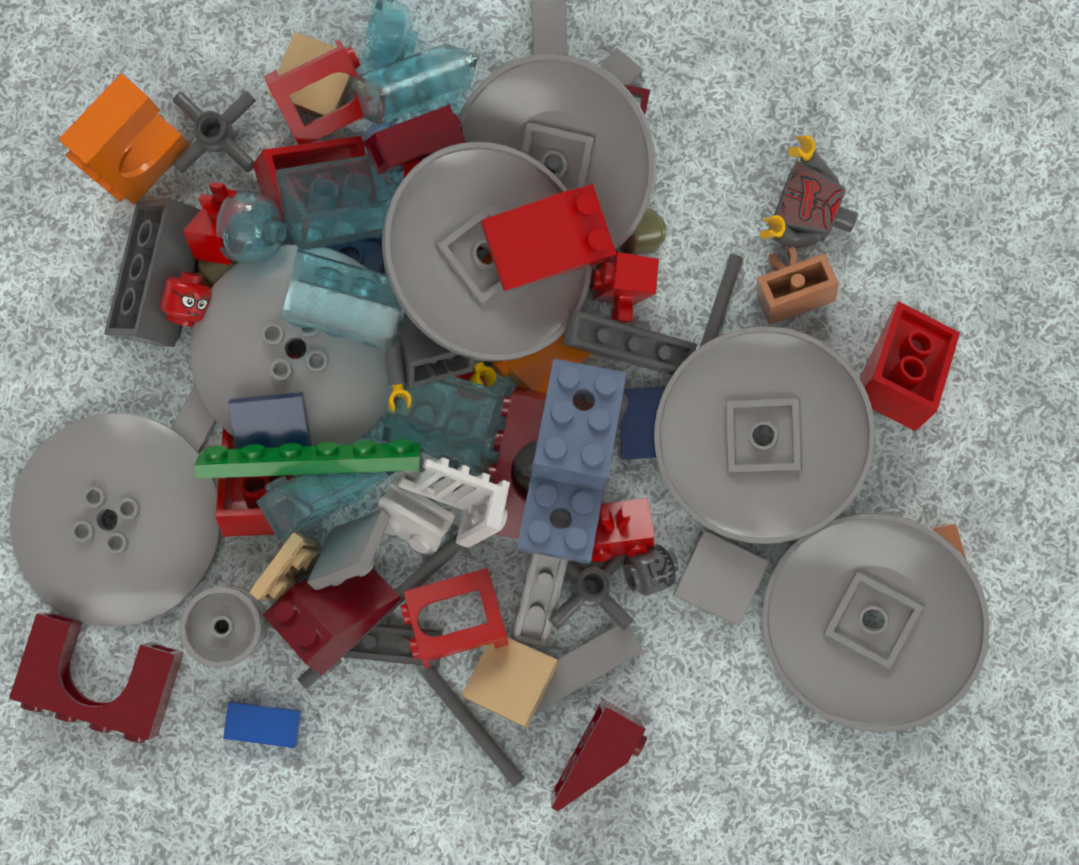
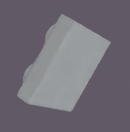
M380 509L331 529L307 583L315 590L330 585L337 586L344 580L357 575L362 577L368 574L375 564L374 556L378 546L382 544L386 537L384 532L390 517Z
M703 530L673 595L736 626H740L769 561Z

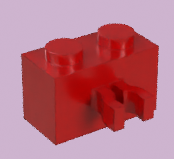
M212 182L209 186L212 195L201 194L198 199L202 209L184 228L183 233L194 259L230 265L266 221L256 193L230 190L223 183Z
M617 252L616 255L601 262L592 270L589 285L590 289L593 290L592 300L613 303L611 320L625 324L626 322H632L633 305L656 295L659 259Z
M648 498L601 504L591 561L604 562L611 559L612 556L619 555L631 557L635 554L648 553L647 548L654 547L655 537Z

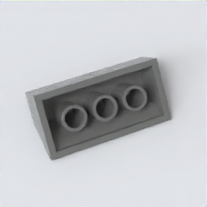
M172 198L137 201L104 335L155 346L175 347L176 341L182 332V325L166 320L167 314L160 309V301L165 282L168 278L180 277L182 271L194 273L197 269L198 260L194 259L183 230L201 209Z

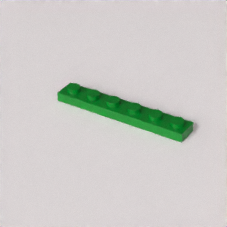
M397 439L391 443L375 444L373 441L363 440L355 442L353 445L322 442L316 446L304 447L297 443H287L276 448H264L262 445L252 444L242 449L212 446L201 450L194 464L196 479L420 470L421 442Z

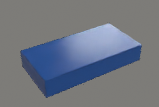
M230 701L228 702L223 739L295 748L297 746L302 710Z

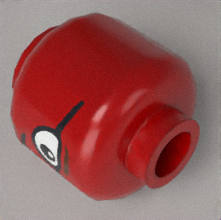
M182 271L180 277H170L166 280L160 301V309L167 314L166 320L179 325L194 327L195 322L203 319L212 295L211 288L202 283L203 276Z

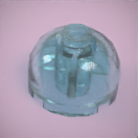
M374 0L366 29L365 49L362 48L361 64L377 68L394 67L402 62L407 51L414 52L418 32L412 30L413 19L409 10L397 0Z
M236 190L234 192L237 194L234 198L227 197L223 201L218 213L216 233L217 237L223 238L225 248H220V250L228 260L244 263L263 262L274 256L286 238L287 228L280 207L268 196L252 191Z

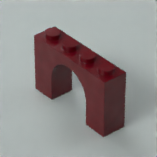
M449 104L375 132L364 142V145L380 176L408 164L421 162L436 151L456 144L466 143L462 134L461 121L453 113ZM478 247L476 253L486 248Z
M516 386L512 396L505 395L501 416L507 417L504 431L498 429L493 451L499 452L497 465L491 463L488 471L490 475L489 482L493 484H498L503 480L510 482L505 505L507 520L504 527L495 533L497 535L519 539L528 491L522 487L516 477L514 460L517 453L524 446L538 440L547 393ZM573 399L574 406L579 410L586 411L593 407L591 403Z
M51 612L36 614L9 699L21 702L20 707L28 711L42 712L44 709L55 712L54 717L61 721L76 722L78 719L90 723L89 728L98 732L110 733L111 730L124 733L123 738L131 742L145 743V740L158 736L184 652L152 642L140 644L129 681L123 692L112 702H96L79 692L73 683L70 672L72 655L83 622Z

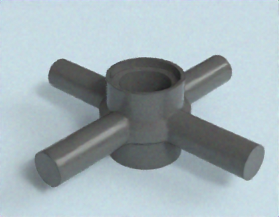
M245 91L221 115L214 111L203 112L183 92L176 94L173 98V103L194 122L196 140L172 164L183 174L206 150L214 152L225 151L245 172H250L255 161L233 141L234 130L232 124L256 102L254 97ZM221 127V131L217 136L208 138V133L212 128Z
M612 556L600 568H582L577 562L568 560L565 572L573 579L571 583L572 596L548 618L549 622L559 629L582 605H599L625 630L634 619L609 595V578L627 561L628 556ZM589 579L594 581L599 589L598 594L588 593L583 587V580Z

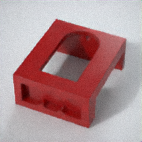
M340 39L335 41L337 48L290 71L278 75L275 70L264 76L266 84L298 145L312 143L375 112L370 101L376 98L367 78L361 81L355 70L361 67L353 48L345 49ZM334 73H346L351 76L356 85V94L352 101L304 125L289 95Z
M488 568L404 591L406 603L400 605L405 625L412 624L415 637L409 639L411 652L414 660L421 659L425 669L430 668L429 661L492 643H494L495 649L509 645ZM479 590L488 623L436 637L425 635L421 631L418 617L425 606Z

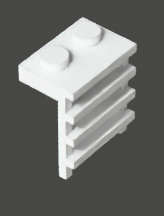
M423 440L421 441V465L423 466L424 461L427 459L437 462V459L424 452L428 443ZM418 470L401 471L378 504L377 511L382 509L390 517L385 533L392 536L397 535L408 541L409 545L417 552L422 554L428 553L433 556L442 546L447 531L461 509L454 507L450 512L423 495L398 487L401 478H407L413 482L414 478L422 473ZM435 481L428 488L433 489L434 485L438 482ZM451 491L448 495L453 496L454 491Z
M444 457L437 462L427 459L423 465V468L426 469L425 471L416 476L413 482L401 478L398 487L463 510L456 544L470 548L499 532L504 527L507 520L505 505L510 482L503 480L498 484H493L489 482L490 475L484 472L475 477L469 475L470 467L462 465L456 470L448 467L450 460ZM442 476H446L444 479L436 483L433 489L428 488L429 485L437 481L439 478H441ZM465 483L464 486L453 492V496L448 495V493Z

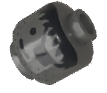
M654 544V547L647 548L648 553L627 557V564L623 566V573L632 591H638L642 595L650 596L670 588L675 583L676 571L679 570L678 560L672 551L667 552L659 544Z

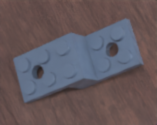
M553 359L517 545L518 551L585 564L591 563L603 490L610 471L626 372ZM580 394L587 395L592 399L593 407L586 411L579 410L574 406L573 399ZM563 511L569 515L571 524L565 529H557L552 526L550 516L554 512Z

